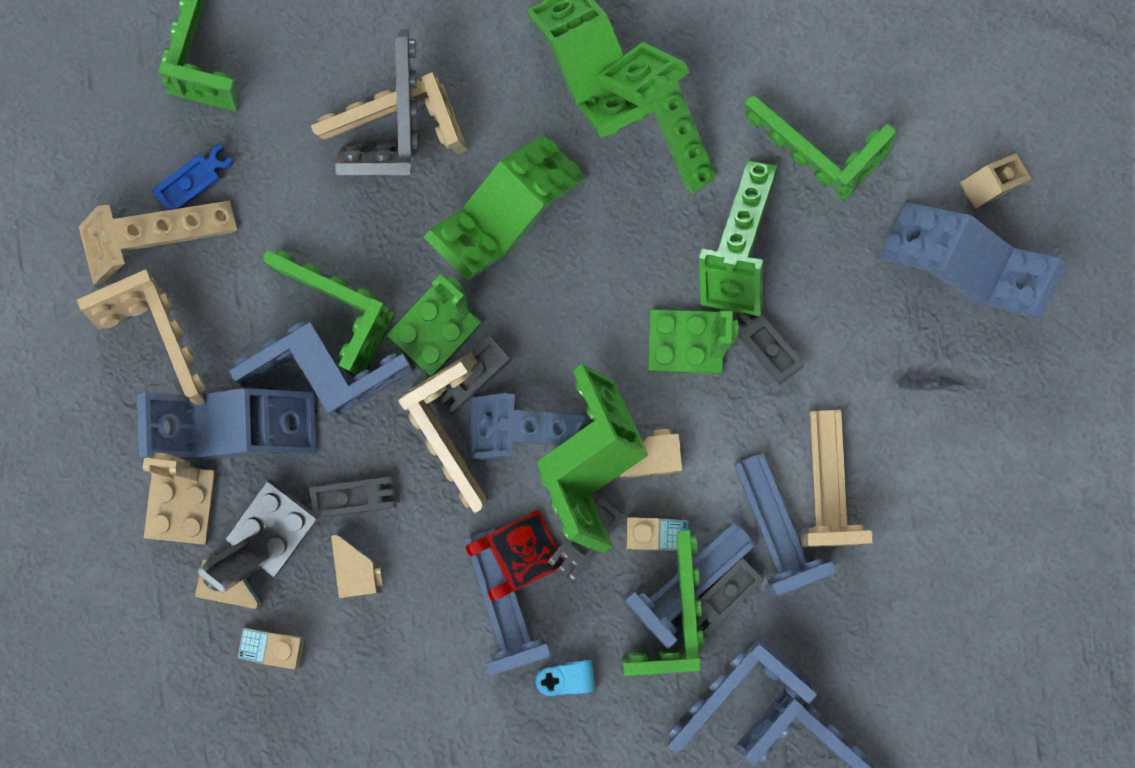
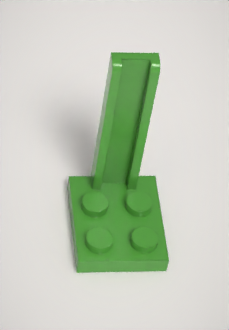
M180 0L179 10L181 14L179 20H175L172 24L170 37L173 39L170 49L166 48L164 50L158 74L163 76V86L168 87L166 93L237 112L241 100L234 80L229 75L217 71L213 72V74L202 72L200 68L186 64L205 0Z
M642 42L599 73L596 78L601 87L641 108L650 102L684 186L694 195L714 180L716 174L678 84V81L690 72L685 62Z
M751 96L744 103L745 113H747L745 117L753 126L757 128L762 126L769 132L768 137L778 147L784 145L792 152L790 155L797 164L802 167L807 165L815 172L813 175L816 180L825 187L828 185L833 187L835 195L844 202L894 148L897 131L888 124L881 131L876 128L866 139L865 143L867 146L860 153L857 150L854 151L844 163L846 168L842 171L757 97Z
M747 161L718 251L702 249L699 256L700 302L702 306L761 316L763 310V260L750 257L777 176V165Z
M266 250L263 260L272 269L364 312V315H360L354 323V335L350 343H346L340 351L339 360L341 361L338 366L354 377L367 370L395 314L391 313L390 309L385 307L383 303L375 300L376 296L364 289L359 288L355 292L347 288L348 282L334 275L331 276L330 280L321 276L322 270L305 262L302 267L293 263L295 259L293 256L281 250H278L277 254Z
M439 274L432 282L431 288L386 335L430 377L445 365L482 324L469 311L467 305L469 301L466 299L464 287L451 275L446 279Z
M650 309L648 372L722 374L723 357L727 350L733 347L735 339L738 338V320H732L733 311L706 312Z
M689 529L679 530L676 534L684 654H679L678 649L659 650V656H648L646 651L628 652V658H621L624 676L701 671L698 649H704L703 631L697 630L696 618L702 617L701 600L695 599L694 586H699L698 567H692V555L697 554L696 536H690Z

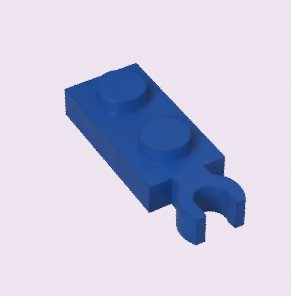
M221 144L212 148L209 158L205 160L201 154H198L152 190L166 210L184 208L220 180L216 171L228 169L233 165L234 161L231 157L222 162L218 161V155L225 150Z

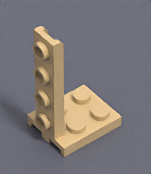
M433 72L422 76V81L417 79L416 89H411L412 100H417V103L425 101L430 115L434 116L440 125L435 127L441 144H444L447 150L451 149L457 155L469 151L444 84L440 83L438 77H435ZM387 90L380 92L374 96L375 100L365 104L363 102L353 103L346 107L345 112L336 116L335 113L321 116L318 118V123L311 125L313 133L323 140H328L397 112V91L391 92Z
M230 201L113 219L110 205L107 204L97 206L79 225L93 285L105 283L125 264L122 251L230 234L237 230Z
M146 269L77 299L80 310L98 329L114 327L120 320L129 316L141 315L150 307L184 394L187 398H190L194 405L205 403L202 392L206 391L205 385L199 373L194 375L191 365L195 363L189 347L183 348L180 340L184 336L183 330L178 320H172L169 311L173 310L172 303L167 293H163L161 287L158 288L156 281L150 278Z
M472 352L411 388L398 401L404 411L407 409L410 411L408 416L413 426L417 430L421 429L426 436L425 443L432 455H438L443 463L442 471L450 482L454 481L460 490L458 495L466 508L471 507L475 514L482 509L487 501V496L428 404L448 389L446 385L450 384L454 388L473 374L471 369L477 364V360Z
M841 410L809 411L815 527L809 528V533L800 535V545L802 548L872 544V531H863V525H847Z
M154 453V459L144 458L143 471L152 473L144 538L207 545L216 471L197 469L190 466L191 461L181 459L172 454Z

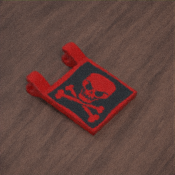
M539 510L465 546L470 557L490 548L506 582L487 591L488 597L492 602L556 571L564 562L562 557H559V560L553 566L548 563L558 548Z

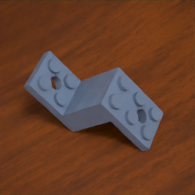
M908 202L904 203L879 255L887 262L931 272L974 304L1040 320L1067 266V263L1061 258L1013 248L972 215ZM921 232L920 236L917 239H914L916 234ZM1032 278L1030 285L1023 288L1025 282Z
M300 322L287 330L289 335L279 341L277 338L267 341L260 347L261 352L252 357L250 354L242 356L233 363L235 367L229 370L234 381L245 388L295 358L327 413L333 418L340 416L413 372L412 367L403 354L397 357L393 353L379 362L381 367L370 373L369 369L357 374L352 378L354 383L350 385L318 330L311 322L306 325L304 322Z
M243 388L202 394L205 403L201 405H194L186 395L137 394L139 458H154V453L172 454L181 459H219L260 453L316 454L314 392ZM286 417L290 418V429L286 426ZM165 419L170 424V431L168 434L164 430Z

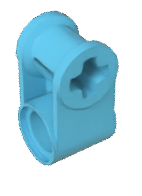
M574 661L564 663V665L542 668L535 677L536 687L546 696L596 691L593 661ZM546 673H551L552 677L558 678V683L553 684L552 690H548L546 685H541V680L546 679Z

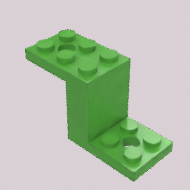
M544 0L526 10L529 20L547 41L573 103L600 138L614 135L622 127L632 122L641 121L653 112L650 102L641 108L600 86L596 76L624 55L607 14L595 0Z
M542 135L502 159L464 207L432 227L424 238L468 282L512 252L550 205L578 187L586 179V176L580 171L579 166L575 162L569 160L559 150L554 141Z
M581 364L573 370L577 380L575 385L580 395L585 398L588 405L587 413L594 422L538 460L537 464L541 472L540 480L549 490L552 497L550 501L551 506L559 514L563 523L561 528L565 537L571 542L574 541L587 548L605 553L613 546L591 495L648 456V453L615 381Z

